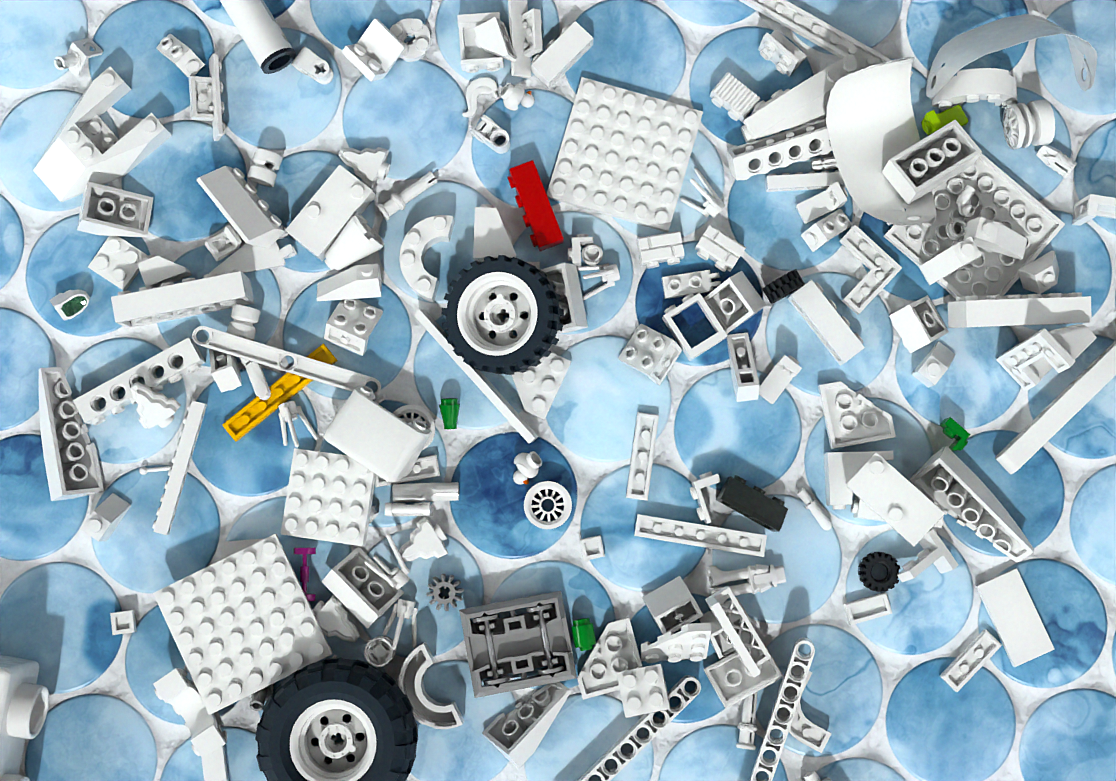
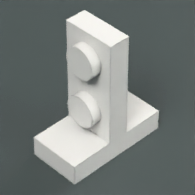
M933 528L919 541L924 550L917 554L918 559L902 566L904 570L897 576L901 582L914 579L933 563L941 574L954 570L959 565Z

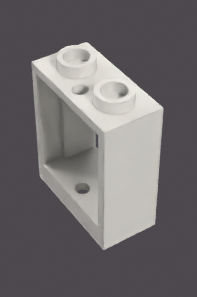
M693 293L682 299L683 303L678 307L674 304L664 311L665 315L662 317L665 325L689 361L720 343L728 336L700 293L695 296ZM697 302L717 333L691 349L672 320V317Z

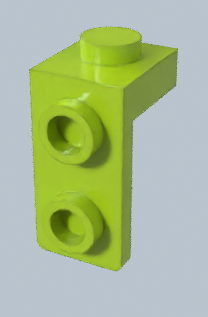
M956 105L938 114L934 110L926 113L921 124L924 132L929 136L954 120L962 127L968 123V119L961 106Z

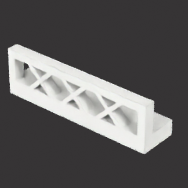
M727 585L706 598L705 601L745 667L754 678L761 673L757 666L769 660L771 656ZM728 594L730 597L728 607L720 606L717 600ZM731 612L741 615L739 625L731 624L729 621ZM742 630L751 632L749 642L741 641L740 635ZM752 648L761 649L763 655L755 660L750 656Z

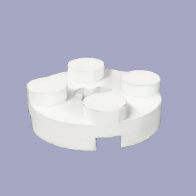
M403 19L390 28V31L406 47L399 58L407 62H414L426 55L431 46V36L428 28L420 19ZM407 36H414L416 38L413 40V44L408 45V42H404Z

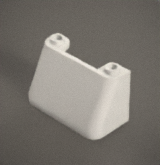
M358 386L330 423L323 437L327 442L384 480L396 482L409 475L432 431L427 429V426L421 421L416 420L415 422L406 423L374 402L375 395L371 388Z

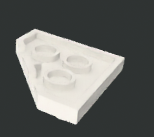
M551 353L548 357L543 356L540 359L541 364L538 366H530L528 371L523 373L515 372L512 375L525 412L542 420H545L571 364L570 360Z
M839 381L818 386L831 449L896 437L892 416L873 405L871 401L848 388L843 382Z
M629 617L607 623L597 644L577 676L583 700L620 690L616 672L642 667Z
M686 624L681 626V631L675 634L670 631L657 637L658 641L651 644L647 641L641 644V661H646L647 663H657L658 661L665 660L669 662H679L681 660L697 662L706 659L711 635V624Z

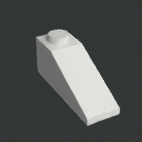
M983 217L967 222L963 240L971 236L978 247L1020 260L1023 259L1027 244V238L999 222Z
M379 263L356 265L317 284V301L382 297V279Z
M748 333L728 335L727 345L736 402L758 400L760 384Z

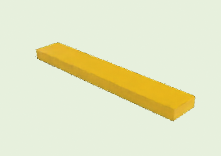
M324 343L307 356V358L330 365L338 361ZM287 372L269 386L271 391L269 399L261 400L257 396L223 423L222 426L235 442L239 441L275 412L279 405L290 400L313 380Z

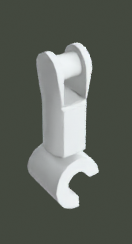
M240 358L246 368L256 396L261 400L269 399L271 391L261 365Z

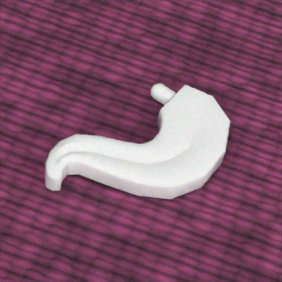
M482 77L469 84L466 90L468 111L462 113L463 117L470 118L476 114L477 98L480 95L493 94L495 98L498 97L496 92L498 87L494 80L490 77Z

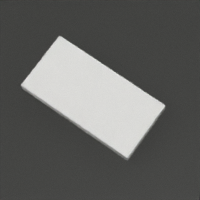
M1017 568L976 585L1013 667H1017L1054 650L1053 644Z

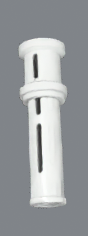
M429 171L400 193L391 194V198L376 206L388 221L391 215L399 210H404L405 204L435 183H438L432 172Z
M758 692L743 699L742 720L738 724L740 732L739 742L736 743L737 748L756 750L754 738L755 731L758 729L757 724H755Z

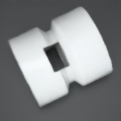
M256 149L252 160L255 164L250 166L247 178L255 183L273 187L277 178L275 171L279 170L283 158L271 151Z
M234 304L230 315L234 321L228 324L226 333L254 341L256 328L253 324L258 323L261 311Z
M377 636L369 641L364 650L367 662L372 666L381 667L392 661L396 654V649H392L393 640L387 636Z

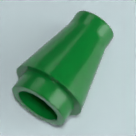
M458 398L441 399L439 408L444 429H457L460 408Z

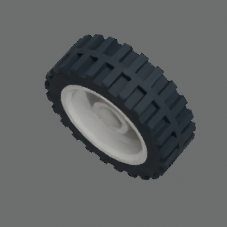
M498 255V258L487 256L484 257L483 262L474 261L470 263L472 266L470 270L462 269L459 272L462 277L458 281L452 280L450 286L453 287L451 294L445 293L444 300H448L447 308H442L441 313L446 316L447 322L442 323L443 330L449 332L450 336H447L446 340L448 344L455 346L453 352L457 356L463 357V362L474 366L478 370L495 374L514 375L515 372L523 373L528 371V367H536L541 364L540 359L543 356L548 357L552 353L549 350L551 345H557L559 341L558 338H555L557 331H562L563 324H560L559 321L560 316H564V309L559 307V302L562 299L554 290L556 288L555 284L548 280L547 275L535 266L521 259L510 258L505 255ZM495 293L497 298L491 301L490 296ZM513 293L518 295L515 301H513ZM482 312H484V320L480 319ZM527 312L528 318L525 320L521 319L520 316ZM509 314V318L504 320L503 316ZM513 330H515L518 334L517 338L512 339ZM495 331L496 337L491 339L489 334Z

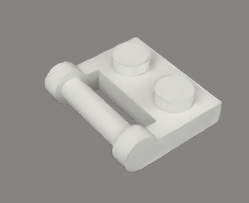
M430 502L414 503V505L385 503V515L433 516V507L430 506Z

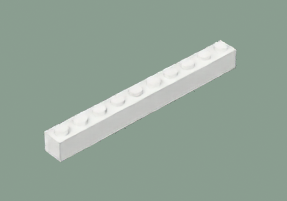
M839 170L830 173L829 171H822L821 173L812 171L808 172V174H803V172L791 175L790 173H783L782 175L769 174L765 178L766 192L827 189L837 181L840 186L846 188Z
M193 400L188 404L187 410L189 412L183 421L185 426L180 431L181 439L176 445L177 453L172 458L173 466L168 472L170 477L164 486L166 490L160 499L162 504L156 513L158 517L157 521L153 523V532L164 535L170 534L207 404Z

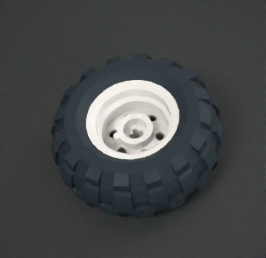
M325 659L293 672L270 694L263 707L260 722L257 724L255 740L258 743V755H256L260 771H263L267 781H406L416 758L418 727L413 715V707L407 695L401 691L396 684L397 682L386 672H381L371 664L360 660ZM345 714H349L351 716V721L349 723L344 722ZM324 716L329 720L327 725L321 723V718ZM359 732L365 736L362 741L356 738V734ZM339 733L342 734L341 739H343L340 743L336 742L337 737H335ZM312 738L319 740L318 746L312 744ZM348 754H353L355 756V760L353 762H349L347 760ZM326 756L332 758L331 764L325 763L324 758Z

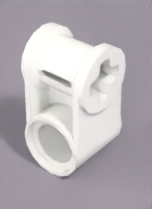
M304 46L291 63L298 71L308 75L320 84H328L333 80L334 73L329 64Z
M482 115V120L475 129L470 130V133L499 154L506 153L511 145L508 133L488 116ZM499 138L506 140L502 145H497L495 142Z

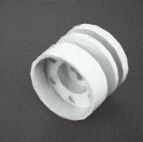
M1047 100L1030 101L1027 105L1025 103L1010 104L1005 107L1003 112V132L1010 149L1027 148L1030 144L1034 146L1045 145L1053 141L1055 117L1051 104Z

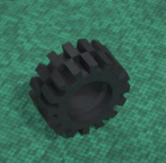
M795 269L769 283L762 290L769 302L773 304L798 290L805 283Z
M874 552L867 554V557H863L862 563H859L858 566L860 567L858 575H860L861 578L859 579L866 588L872 591L886 592L888 589H893L895 583L898 584L897 575L901 568L896 563L898 561L892 558V555L884 552ZM877 563H881L887 568V575L883 580H876L871 574L872 567Z

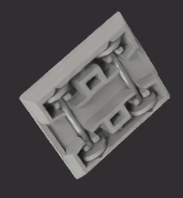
M561 591L459 610L475 698L577 678ZM529 607L526 608L527 612H531L516 615L515 609ZM510 611L509 617L496 619L499 618L496 613ZM564 663V665L553 666L555 664ZM547 666V668H542L538 670L539 675L527 677L526 672L534 671L535 668ZM521 673V678L510 680L509 676L499 677L498 675ZM493 677V678L484 680L483 683H482V679H483V678Z

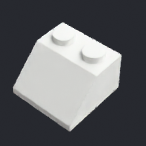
M742 271L729 277L704 297L705 302L726 334L767 306Z
M928 295L889 316L892 326L898 331L904 347L910 353L949 333Z
M736 597L738 603L740 604L741 608L743 609L744 613L746 614L747 618L749 619V621H750V623H751V620H750V618H749L747 612L745 611V609H744L743 606L741 605L740 601H739L738 598ZM729 601L725 602L721 606L728 607ZM712 611L706 612L704 616L699 618L700 623L711 624L710 643L719 660L736 652ZM731 612L729 619L731 624L739 625L741 615ZM742 630L740 635L741 641L749 642L751 632Z

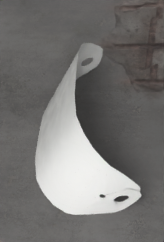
M1023 14L1002 18L959 34L939 49L927 78L926 96L933 99L962 67L984 55L1036 38L1057 34H1065L1069 44L1076 80L1081 89L1086 91L1094 84L1097 52L1089 42L1043 17ZM1084 68H1086V72H1087V76H1086V80H1085V81H1084V79H1083V70H1084ZM936 76V83L932 89V81Z
M906 57L875 64L841 77L832 88L827 104L826 125L830 144L849 194L862 211L896 226L928 223L937 214L932 190L908 205L882 173L889 159L921 141L913 113L910 92V74L915 57ZM909 217H919V218H921V219H919V220H909V219H907V218H909Z

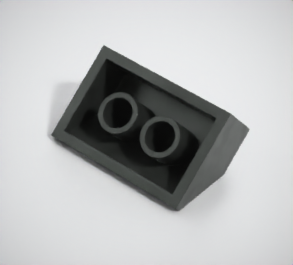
M737 475L734 478L728 477L716 500L768 530L779 532L788 508L783 506L785 502L774 496L772 499L764 495L766 493L764 490L756 486L752 489L745 485L746 480Z

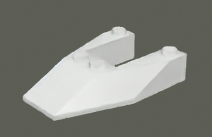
M111 66L93 80L69 112L33 170L60 202L83 194L88 181L105 185L124 177L172 136L152 113L120 140L104 123L100 116L132 90Z

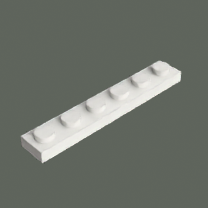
M637 514L634 536L760 557H764L767 535Z

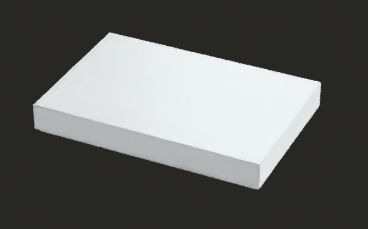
M752 648L750 656L753 660L763 655L761 649ZM737 652L703 669L725 709L783 678V674L771 654L769 660L757 666L761 673L754 678L745 667Z

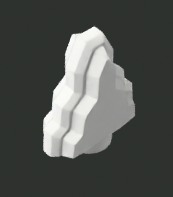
M381 147L375 150L365 148L362 151L354 148L341 149L338 155L347 166L354 169L355 175L361 178L362 182L371 189L379 178L385 180L390 170V164L386 163L389 150Z
M139 382L131 386L133 399L138 404L136 411L140 415L139 422L145 429H150L156 425L163 428L173 421V414L181 406L179 402L173 397L167 398L163 393H154L148 386Z
M425 516L417 522V528L410 533V540L402 545L399 553L404 562L413 561L419 557L424 559L433 556L440 558L448 554L443 542L448 538L439 524L433 526Z
M333 594L326 603L322 600L317 603L313 612L323 634L327 637L336 635L342 640L356 642L360 634L355 624L348 620V611L342 606V602Z

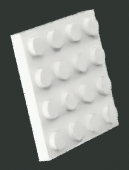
M294 448L281 535L366 546L376 474L348 455Z

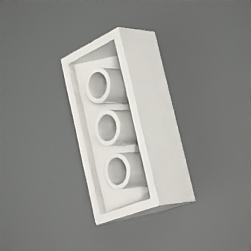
M223 166L197 179V182L246 244L269 248L285 232L281 226V220L269 211V205L257 196V190L245 181V175L238 168Z

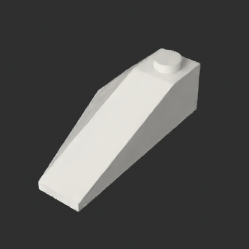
M560 682L547 684L535 692L533 698L523 704L520 702L515 705L516 709L506 715L504 713L499 715L482 734L505 758L519 769L535 752L571 691Z

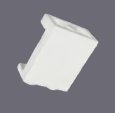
M500 12L457 15L462 71L476 73L479 70L487 69V71L493 72L504 68L503 57H498L479 48L474 38L476 36L474 28L494 17L500 20Z
M1094 194L1086 196L1074 204L1072 225L1081 226L1096 216L1116 219V198Z

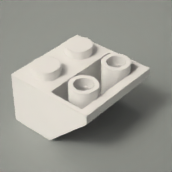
M680 576L642 597L662 634L670 631L676 632L681 629V626L690 624L704 616Z

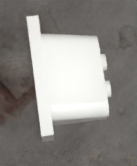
M1075 324L1047 331L1044 328L1004 352L996 360L1027 391L1036 386L1052 368L1058 373L1070 368L1076 362L1075 359L1097 337L1088 327L1082 324Z

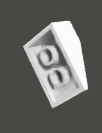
M88 181L83 193L77 230L102 236L147 237L153 197Z

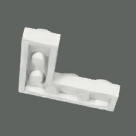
M854 225L839 242L870 269L863 279L842 300L858 315L902 267L861 229Z

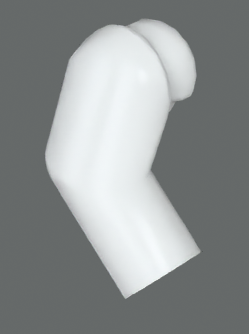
M966 185L956 200L959 214L963 217H971L975 213V208H972L973 206L969 202L975 193V189L969 185Z

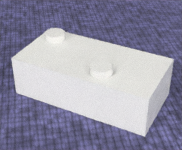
M954 120L889 159L882 173L909 205L972 166L982 151L961 125Z
M339 165L285 231L323 262L325 253L352 216L356 213L361 215L375 199L376 195L372 189L343 166Z
M877 452L846 484L855 495L913 547L945 515L938 506Z

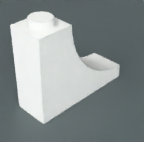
M893 451L825 453L826 506L832 505L833 510L846 509V505H852L853 492L846 484L876 452L883 459L889 461L894 459Z

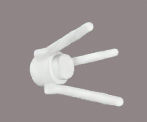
M695 168V173L711 194L710 196L693 178L690 179L695 188L707 199L703 204L705 209L685 198L680 200L701 212L705 217L711 215L714 218L725 205L698 168Z
M616 264L577 266V271L599 270V272L583 275V279L600 276L601 281L606 282L583 295V301L608 287L615 286L614 281L620 280Z
M295 401L285 402L278 406L284 446L288 445L285 422H288L295 447L299 446L293 421L298 419L297 415L300 416L314 439H319L304 415L301 406H296Z
M387 534L386 537L401 568L399 569L396 566L391 570L376 555L373 559L388 573L387 575L369 561H365L364 564L386 580L392 588L395 587L398 590L410 580V577L407 575L410 570L406 567L391 535Z
M398 599L397 604H394L391 616L383 631V635L386 636L395 616L399 617L392 645L393 650L397 647L404 618L410 619V615L412 619V647L415 648L417 646L416 615L418 608H414L415 602Z

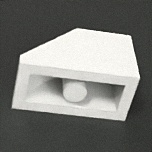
M494 17L474 28L476 34L474 38L479 48L511 62L517 61L505 24L501 20Z
M1051 250L1018 270L1023 289L1041 294L1057 284L1059 266L1055 251Z
M149 255L144 257L142 262L137 263L145 286H152L153 288L161 287L162 283L176 282L192 275L191 271L160 256Z
M938 341L912 375L926 387H932L936 385L948 370L955 354Z
M209 349L211 374L221 393L242 386L241 373L235 356Z
M112 493L91 513L81 530L98 542L107 541L131 507V504Z

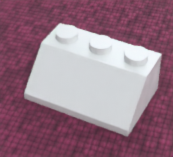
M562 263L541 269L547 275L548 280L555 284L556 288L554 290L562 299L559 302V307L564 309V316H560L559 323L563 324L562 331L558 330L557 334L588 328L577 266Z
M357 547L327 574L322 583L368 629L404 592L401 589L392 588L386 580L365 565L364 562L369 561L382 571L360 547Z

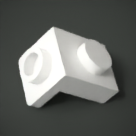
M227 225L224 232L207 240L205 246L215 260L219 261L239 249L241 236L230 225Z
M577 234L576 237H572V248H568V261H572V264L576 266H581V246L593 244V237H589L588 234Z

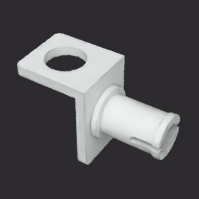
M90 38L74 41L66 55L55 57L54 64L58 70L68 68L77 77L80 76L87 59L102 55L103 50ZM83 45L91 46L94 51L87 50Z

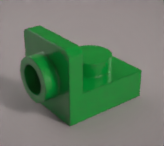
M951 417L944 419L940 424L943 428L942 432L950 439H956L949 446V449L952 452L956 450L961 451L967 445L968 441L966 439L971 434Z

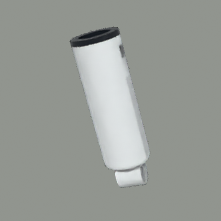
M220 0L265 74L278 72L292 63L296 53L263 0Z

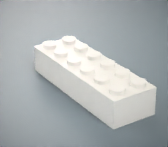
M238 269L227 270L225 274L218 276L215 273L206 274L203 279L198 280L186 278L182 280V283L178 284L166 282L162 283L161 287L153 288L152 286L141 287L138 292L133 293L131 291L118 292V296L111 297L115 322L128 329L230 309L234 304L243 306L255 304L250 278L241 271H238Z
M1082 292L956 297L955 302H948V328L1092 323L1091 296L1082 297Z

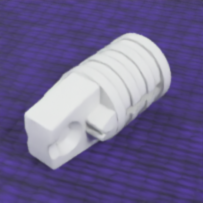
M1048 144L1043 145L1036 154L1049 168H1052L1053 171H1056L1063 178H1066L1077 165V162L1067 157L1066 154Z

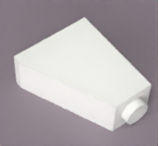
M482 204L480 207H475L474 261L483 262L484 257L498 258V255L517 258L497 208H493V205Z
M970 236L919 266L930 286L967 266L982 255Z

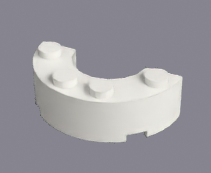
M997 68L960 70L931 99L932 107L949 109L961 102L974 103L979 100L994 102V106H1002L1004 109L1007 105H1016V75L1012 73L1011 76L1008 70ZM936 79L932 81V89L935 86Z
M449 215L431 216L418 222L407 233L400 248V267L405 280L418 296L432 303L435 302L439 281L425 270L424 256L427 250L434 244L450 242L455 220L453 216Z
M425 641L415 648L404 661L399 675L398 687L407 695L413 707L414 718L419 723L434 729H451L463 725L464 719L455 701L440 703L430 698L425 691L423 684L424 674L427 668L435 662Z
M175 668L153 683L155 687L154 692L160 700L171 704L174 711L184 718L185 727L191 733L192 749L197 756H201L204 759L227 743L226 730L223 732L220 725L223 724V721L218 711L211 715L208 714L193 679L191 681L185 677L188 675L186 671Z

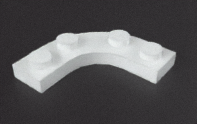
M794 665L791 669L794 675H801L804 671V668L799 665ZM810 671L808 672L802 693L812 675ZM788 686L784 690L787 696H794L797 692L793 686ZM800 696L789 733L801 743L822 753L832 733L810 722L804 716L801 710ZM785 707L778 709V714L781 717H787L790 713Z

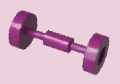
M294 548V554H303V564L300 566L302 589L308 601H315L316 594H307V582H309L307 554H316V548Z

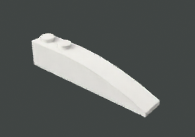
M850 54L784 93L749 116L743 123L753 138L758 139L779 133L782 130L794 129L800 125L825 119L830 92L836 81L843 76L861 70L862 67L854 55Z
M61 367L39 369L40 428L51 501L74 499L104 491L97 449L94 443L90 441L87 434L89 432L86 424H83L79 411L73 402L72 391Z
M947 446L931 456L909 479L934 504L944 505L945 515L948 513L957 519L956 522L964 527L966 525L975 531V535L981 539L989 540L993 543V547L1014 561L1019 562L1034 552V548L1022 530L994 494Z

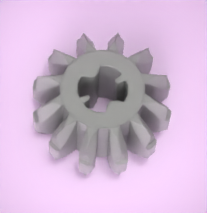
M441 574L442 582L437 577H434L433 580L437 585L428 584V587L434 591L427 592L426 595L429 597L434 596V599L429 603L432 605L437 601V610H440L442 604H444L445 611H449V603L453 608L457 607L454 599L458 601L463 600L457 593L464 592V589H456V586L461 581L458 580L453 584L454 575H450L448 581H446V575ZM442 586H444V589L447 587L450 589L448 593L449 598L440 595Z

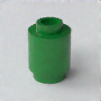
M590 618L573 620L571 628L575 648L579 647L580 651L593 649L592 645L597 643L593 623L590 622Z

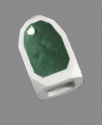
M77 289L59 293L49 301L65 321L83 312L88 306L90 297L86 291Z

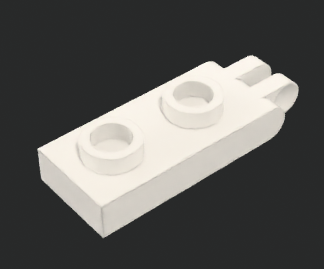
M710 270L662 277L665 299L688 296L691 293L696 295L698 293L712 292L713 287L721 285V281L712 282V279L719 278L720 275L719 273L711 274Z

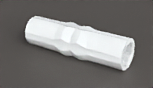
M459 482L393 484V502L459 501Z

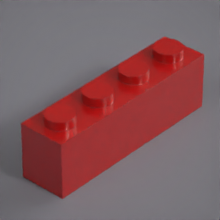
M531 160L510 168V176L507 179L511 189L515 188L518 194L514 196L518 208L523 207L525 212L522 218L526 228L530 227L533 233L530 235L533 246H538L541 252L562 244L564 238L534 161Z

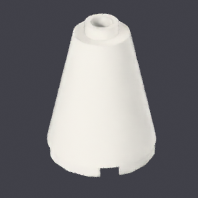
M358 213L352 216L325 253L326 259L324 261L331 270L336 269L339 271L380 250L384 246V242L374 228L371 229L367 225L368 221Z

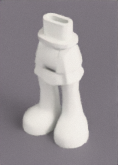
M755 564V566L748 565L746 568L732 571H721L717 566L707 567L708 580L711 586L746 579L747 583L729 586L734 596L748 593L755 594L757 592L762 593L772 588V586L777 587V584L786 582L783 565L774 567L773 564L769 566ZM723 587L711 588V595ZM726 594L717 601L721 606L730 597Z

